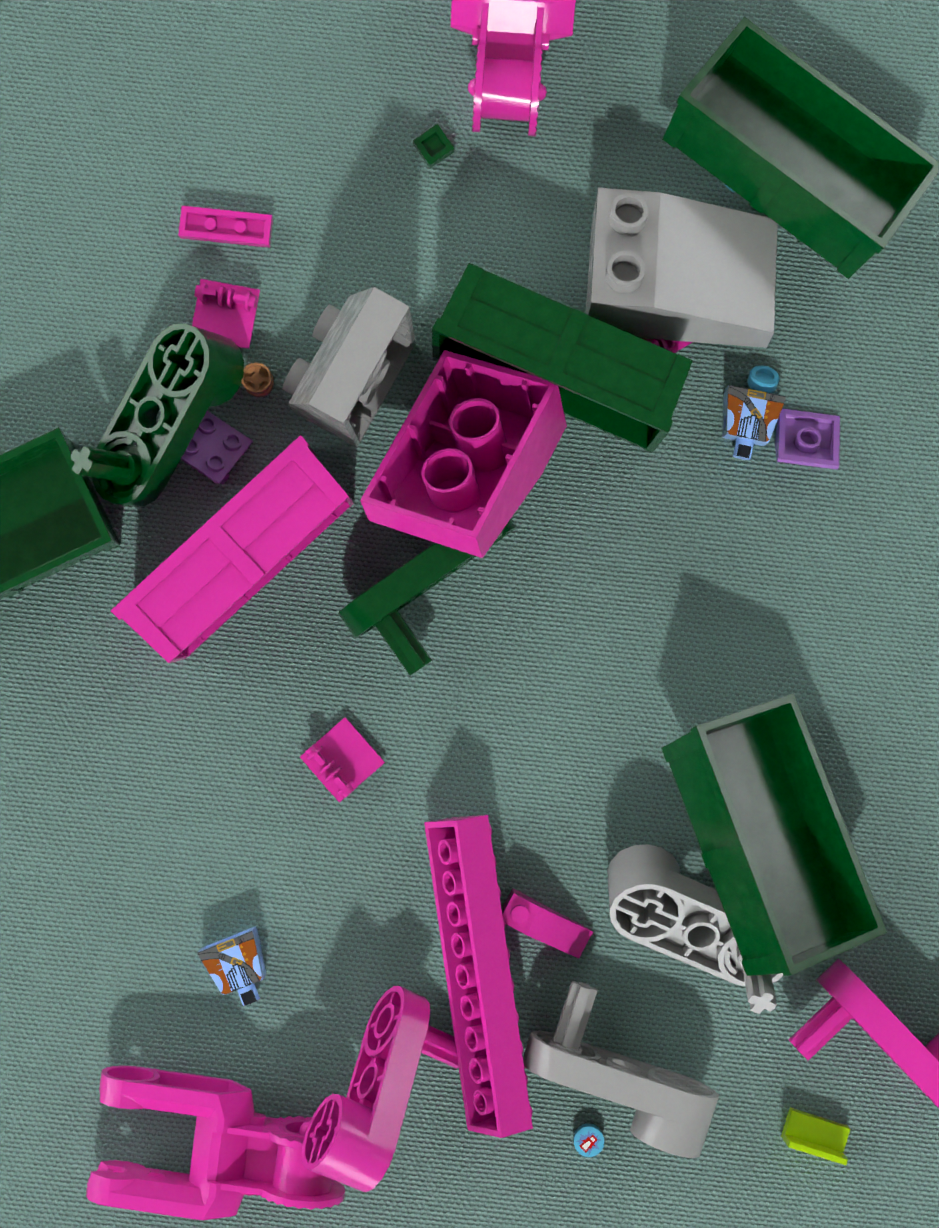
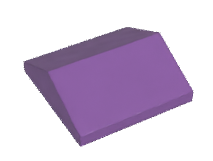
M782 409L777 422L775 438L777 462L838 470L840 416Z

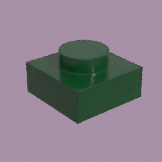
M438 124L413 140V145L430 169L455 152L454 146Z

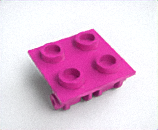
M201 279L200 285L195 287L197 301L192 326L230 338L238 347L250 349L260 289Z
M346 717L300 756L302 761L339 803L385 763Z

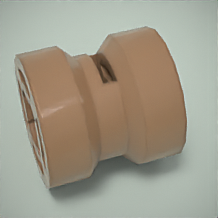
M255 362L250 363L244 368V376L241 381L249 394L254 397H265L272 391L274 379L264 364Z

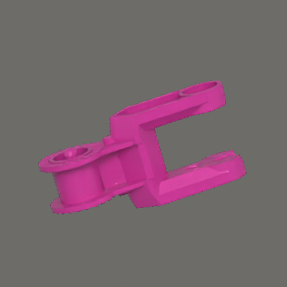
M452 0L450 27L473 35L472 45H478L475 78L468 83V91L474 96L472 132L480 133L481 118L529 122L528 136L536 137L539 101H542L547 94L546 87L541 83L542 51L549 49V41L572 36L576 0Z
M112 1066L102 1069L99 1087L100 1102L102 1104L122 1109H151L197 1116L190 1174L146 1168L129 1161H101L97 1171H91L88 1179L86 1197L89 1201L108 1207L196 1220H210L237 1215L244 1195H260L262 1198L273 1201L277 1205L283 1204L286 1207L294 1206L298 1209L307 1208L310 1210L314 1208H331L343 1202L345 1188L341 1183L305 1169L302 1163L303 1141L312 1117L288 1116L286 1118L265 1117L266 1115L261 1113H255L252 1090L230 1079L138 1066Z

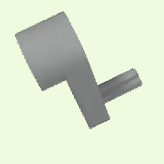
M649 844L634 845L621 850L611 860L607 869L611 923L617 932L632 941L719 978L745 986L750 1009L754 1013L760 1014L764 1009L771 1012L775 1009L777 1003L773 983L777 982L784 975L783 973L746 975L741 962L743 960L717 890L681 875L680 867L675 857L662 847Z
M572 981L556 1032H531L523 1055L524 1067L549 1081L636 1109L630 1128L633 1136L669 1154L686 1158L700 1157L719 1094L709 1086L690 1077L582 1042L598 989L580 981L579 983Z

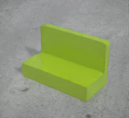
M790 1107L781 1135L786 1145L795 1150L847 1165L848 1158L843 1152L850 1133L849 1126Z

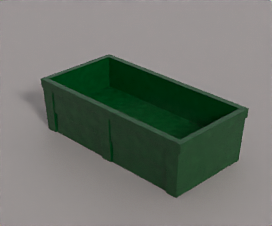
M745 16L681 92L676 101L678 104L662 139L674 149L675 147L747 200L750 203L749 205L761 214L763 212L835 266L837 271L848 279L875 253L879 254L885 248L939 173V162Z
M468 263L441 318H437L432 328L433 357L440 359L443 351L446 350L534 375L559 387L565 415L652 453L670 431L673 423L671 418L693 362L689 358L666 350L471 263Z
M59 427L0 455V599L12 597L24 591L23 588L102 551L107 552L120 546L119 540L89 476L79 475L72 470L75 462L70 457L75 446Z
M794 693L691 728V732L661 748L677 783L702 850L701 856L706 868L710 871L743 960L741 962L747 976L783 973L784 976L793 975L887 933Z

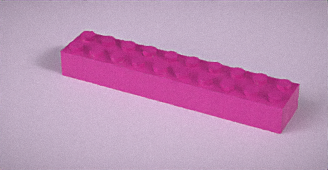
M488 815L451 817L424 822L467 1130L504 1138L533 1129L531 1118L532 1107L529 1103L527 1091L528 1078L524 1070L522 1056L523 1045L518 1028L519 1015L515 1007L514 982L511 978L509 965L510 953L506 944L505 920L502 916L500 903L501 890L497 882L496 857L493 854L491 840L492 828Z

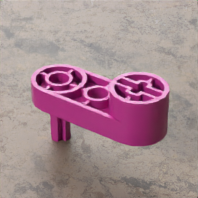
M837 959L816 979L832 998L788 1040L809 1061L853 1018L939 1108V1033L924 1046L885 1004L840 959Z
M393 986L378 1000L364 1033L347 1096L331 1094L319 1105L310 1120L302 1146V1163L305 1169L362 1192L374 1189L382 1180L390 1166L396 1149L421 1053L454 1068H459L455 1038L429 1026L430 1003L425 997L401 986Z

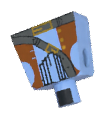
M728 385L724 389L722 437L736 441L733 452L734 458L751 460L754 445L765 446L769 443L786 396Z
M256 926L204 946L198 951L199 958L222 995L237 990L243 1006L260 999L254 983L264 979L266 969Z

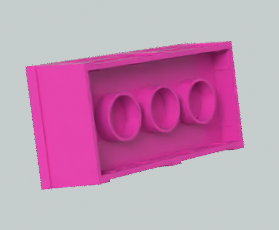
M300 435L122 599L111 612L119 620H124L168 663L187 659L354 503L316 458L315 452Z

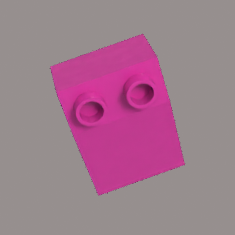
M444 350L360 500L368 520L483 558L541 477L567 427L559 387L534 375Z

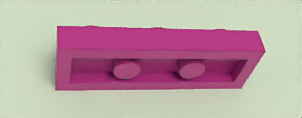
M181 206L178 236L181 239L270 248L273 216Z

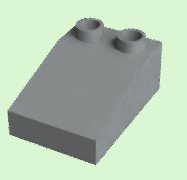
M598 188L591 223L586 314L639 338L767 348L774 334L777 223L768 217L661 192Z
M375 287L348 296L341 310L330 304L325 308L312 334V337L323 343L311 363L302 358L296 360L282 387V390L293 395L288 405L295 414L356 448L359 446L416 344L410 306Z

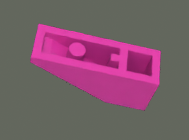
M512 888L502 907V916L504 917L505 924L576 958H580L593 933L587 927Z

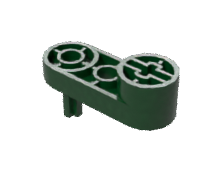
M186 323L172 324L162 330L151 344L97 448L83 446L82 450L74 449L70 459L75 462L72 470L79 475L91 476L96 491L103 499L113 504L140 507L155 501L169 482L209 406H220L230 400L239 389L244 376V360L239 347L230 338ZM160 410V419H159V422L157 423V422H156V417H157L158 411Z
M512 518L492 546L517 527ZM435 543L340 610L338 614L355 639L376 627L408 675L411 676L431 662L432 659L398 611L477 556Z

